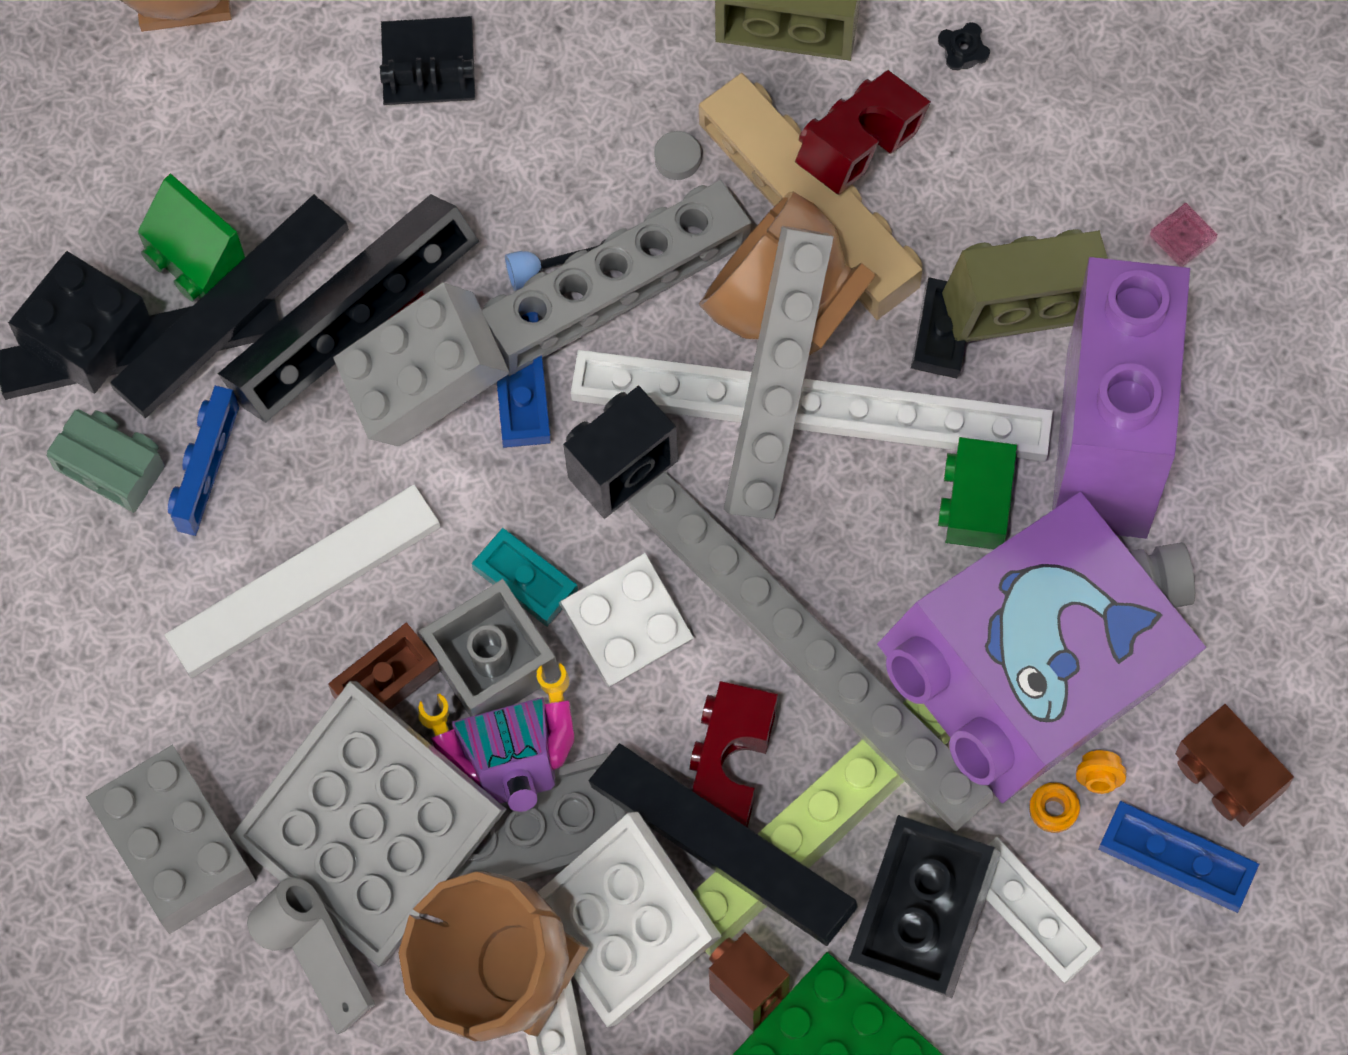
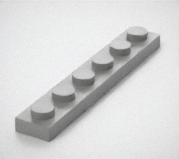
M786 226L781 227L723 508L728 514L775 519L834 238L828 233Z

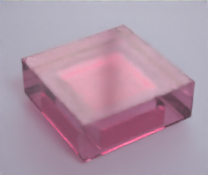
M1186 202L1151 229L1150 237L1180 267H1184L1213 244L1218 236Z

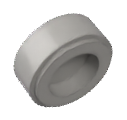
M673 131L663 135L657 141L654 149L656 168L663 176L672 180L689 178L698 170L701 163V149L698 141L689 133L682 131Z

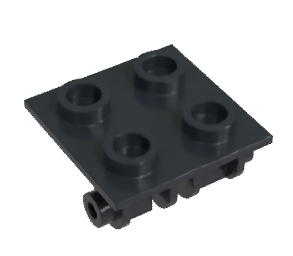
M472 16L381 21L382 65H380V80L383 83V105L475 100Z

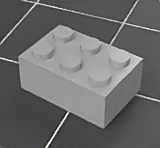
M445 282L436 286L333 357L368 439L394 446L405 444L510 373L474 293Z
M173 744L86 796L87 801L159 921L169 934L256 882Z

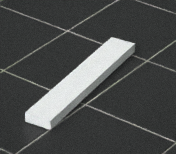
M412 485L164 635L192 679L440 529V523L416 486Z

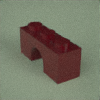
M889 70L873 81L866 79L857 88L852 97L846 101L843 98L839 99L825 117L821 120L814 118L804 127L799 136V142L802 145L795 163L839 195L865 175L877 145L892 154L916 135L931 101Z
M720 681L716 696L707 695L701 724L708 725L704 743L696 741L694 744L689 770L696 771L697 773L693 789L690 790L748 828L755 801V788L731 781L723 772L722 766L730 755L741 750L766 754L777 712L778 694Z

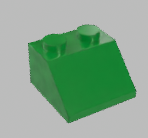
M170 173L163 180L137 232L144 247V250L141 251L144 259L159 273L164 269L168 270L176 278L173 282L178 290L193 302L197 298L201 299L245 258V254L237 231Z

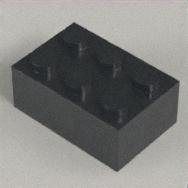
M898 815L848 961L874 972L953 998L1001 853L993 846Z

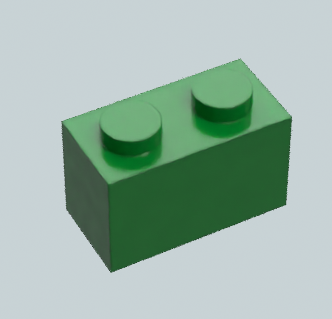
M959 437L957 454L947 453L944 481L953 482L951 498L941 497L938 526L947 527L945 543L995 549L1005 542L1017 444Z

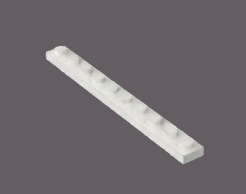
M578 350L571 388V401L606 405L615 395L621 392L628 394L639 385L664 413L741 422L751 372ZM804 379L793 429L957 450L959 437L1017 444L1016 458L1046 462L1053 410Z

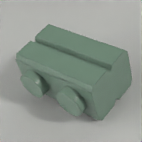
M80 409L74 410L64 425L62 433L57 435L47 450L46 456L53 469L133 513L136 512L148 494L149 489L152 488L165 467L159 452H157L159 449L158 445L141 433L135 432L132 437H129L118 431L119 425L111 417L100 411L95 410L92 415H89Z

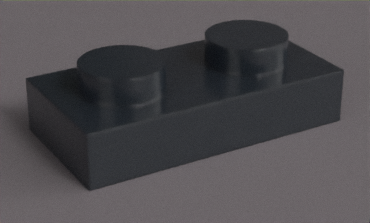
M928 277L924 289L910 369L957 379L961 371L966 340L957 341L953 334V323L948 316L942 294L948 281Z

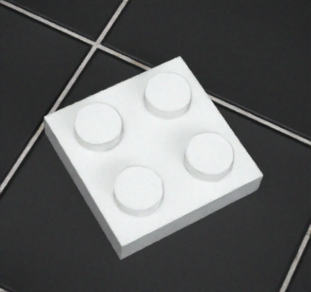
M646 553L559 602L607 687L612 686L694 638Z

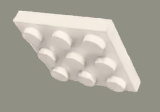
M639 812L627 813L538 891L541 897L561 918L564 932L589 948L573 976L606 1027L618 1025L722 937Z

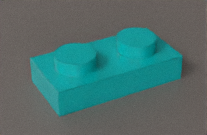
M504 528L496 534L471 563L473 570L492 585L503 579L521 607L546 627L562 611L559 602L578 591L576 583Z

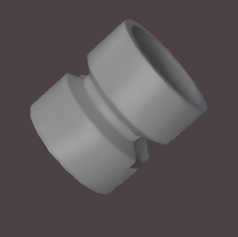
M1184 543L1156 546L1152 555H1148L1143 549L1129 551L1174 608L1194 604V574L1190 555Z

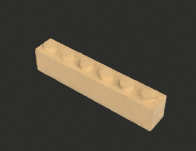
M740 73L699 103V125L773 206L788 192L792 191L814 203L836 228L846 266L853 268L862 263L876 274L858 299L876 320H879L920 288L923 270L920 258L912 248L907 245L902 247L894 239L889 224L879 213L874 212L872 214L861 203L862 198L856 187L852 184L837 195L795 163L802 145L799 142L801 130L789 115L785 114L782 116L772 106V99L758 82L752 84L743 73Z

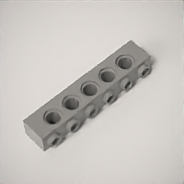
M722 180L708 187L701 185L692 189L681 202L668 209L667 207L655 209L644 219V222L629 230L626 228L619 229L609 235L602 245L589 252L586 250L576 252L558 269L548 274L546 272L538 273L531 277L524 284L523 288L508 296L501 294L489 300L484 305L482 312L510 372L508 375L511 376L532 364L533 360L542 355L543 358L735 252L750 234L752 222ZM695 226L700 228L702 232L690 234L684 231L683 228ZM657 248L663 253L651 256L644 253L643 250ZM613 269L622 272L623 275L617 278H610L604 275L603 272ZM574 291L582 294L583 297L578 300H569L562 295ZM529 312H536L543 319L538 322H527L522 319V316Z

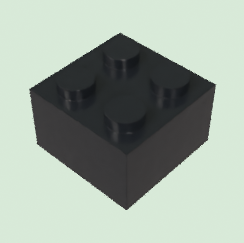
M66 250L9 320L8 324L21 348L95 394L148 328L152 320L140 295Z
M639 385L628 394L621 392L615 395L605 405L604 413L591 423L584 421L574 427L567 435L566 442L563 444L568 479L604 519L635 496L661 473L678 462L677 429L675 424Z

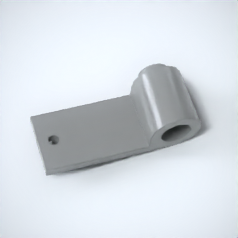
M288 877L282 880L250 912L247 920L249 933L255 942L263 948L272 951L293 948L336 1034H341L371 1009L375 1002L313 886L297 877Z

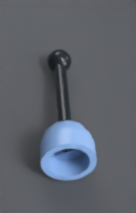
M594 246V247H590V248H586V249H582V250H586L587 252H589V251H591L592 249H594V248H596V247H598V246ZM581 250L540 260L529 251L505 254L506 268L513 290L517 291L523 288L524 284L534 275L541 273L542 269L564 264L570 256Z

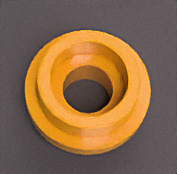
M1095 750L1082 756V761L1076 768V779L1087 790L1093 793L1105 794L1114 791L1115 788L1125 783L1126 769L1122 765L1120 756L1105 750Z
M1047 783L1040 786L1033 793L1029 804V812L1033 822L1040 829L1050 833H1060L1068 830L1076 822L1080 811L1079 800L1074 791L1060 783ZM1050 801H1056L1062 805L1063 813L1059 816H1051L1046 812L1045 805Z

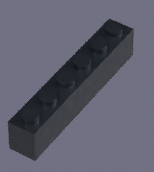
M430 194L217 374L228 389L234 391L237 401L245 410L263 422H268L336 363L333 357L387 321L480 241L455 205Z

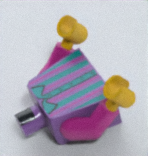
M559 663L561 677L553 684L545 682L546 677L542 665L537 670V680L542 690L549 696L548 704H545L544 698L541 697L452 722L453 730L450 731L446 724L449 706L443 695L437 694L438 704L442 709V712L437 716L428 715L424 711L422 701L419 702L420 722L425 727L433 729L435 737L431 738L435 749L499 803L507 802L510 809L523 812L531 809L537 803V793L551 790L555 786V770L563 766L574 744L569 701H564L563 693L569 686L570 679L565 667L561 663Z

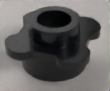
M969 22L961 29L954 31L945 29L940 32L938 44L945 49L946 65L950 69L956 71L969 69L977 63L982 64L989 59L990 49L983 45L980 37L982 29L978 24ZM960 44H967L968 48L961 49Z

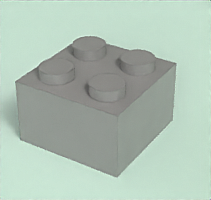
M503 579L419 630L423 643L438 660L440 672L470 717L514 705L541 688L536 677L537 670L541 665L545 672L546 683L560 676L554 654Z

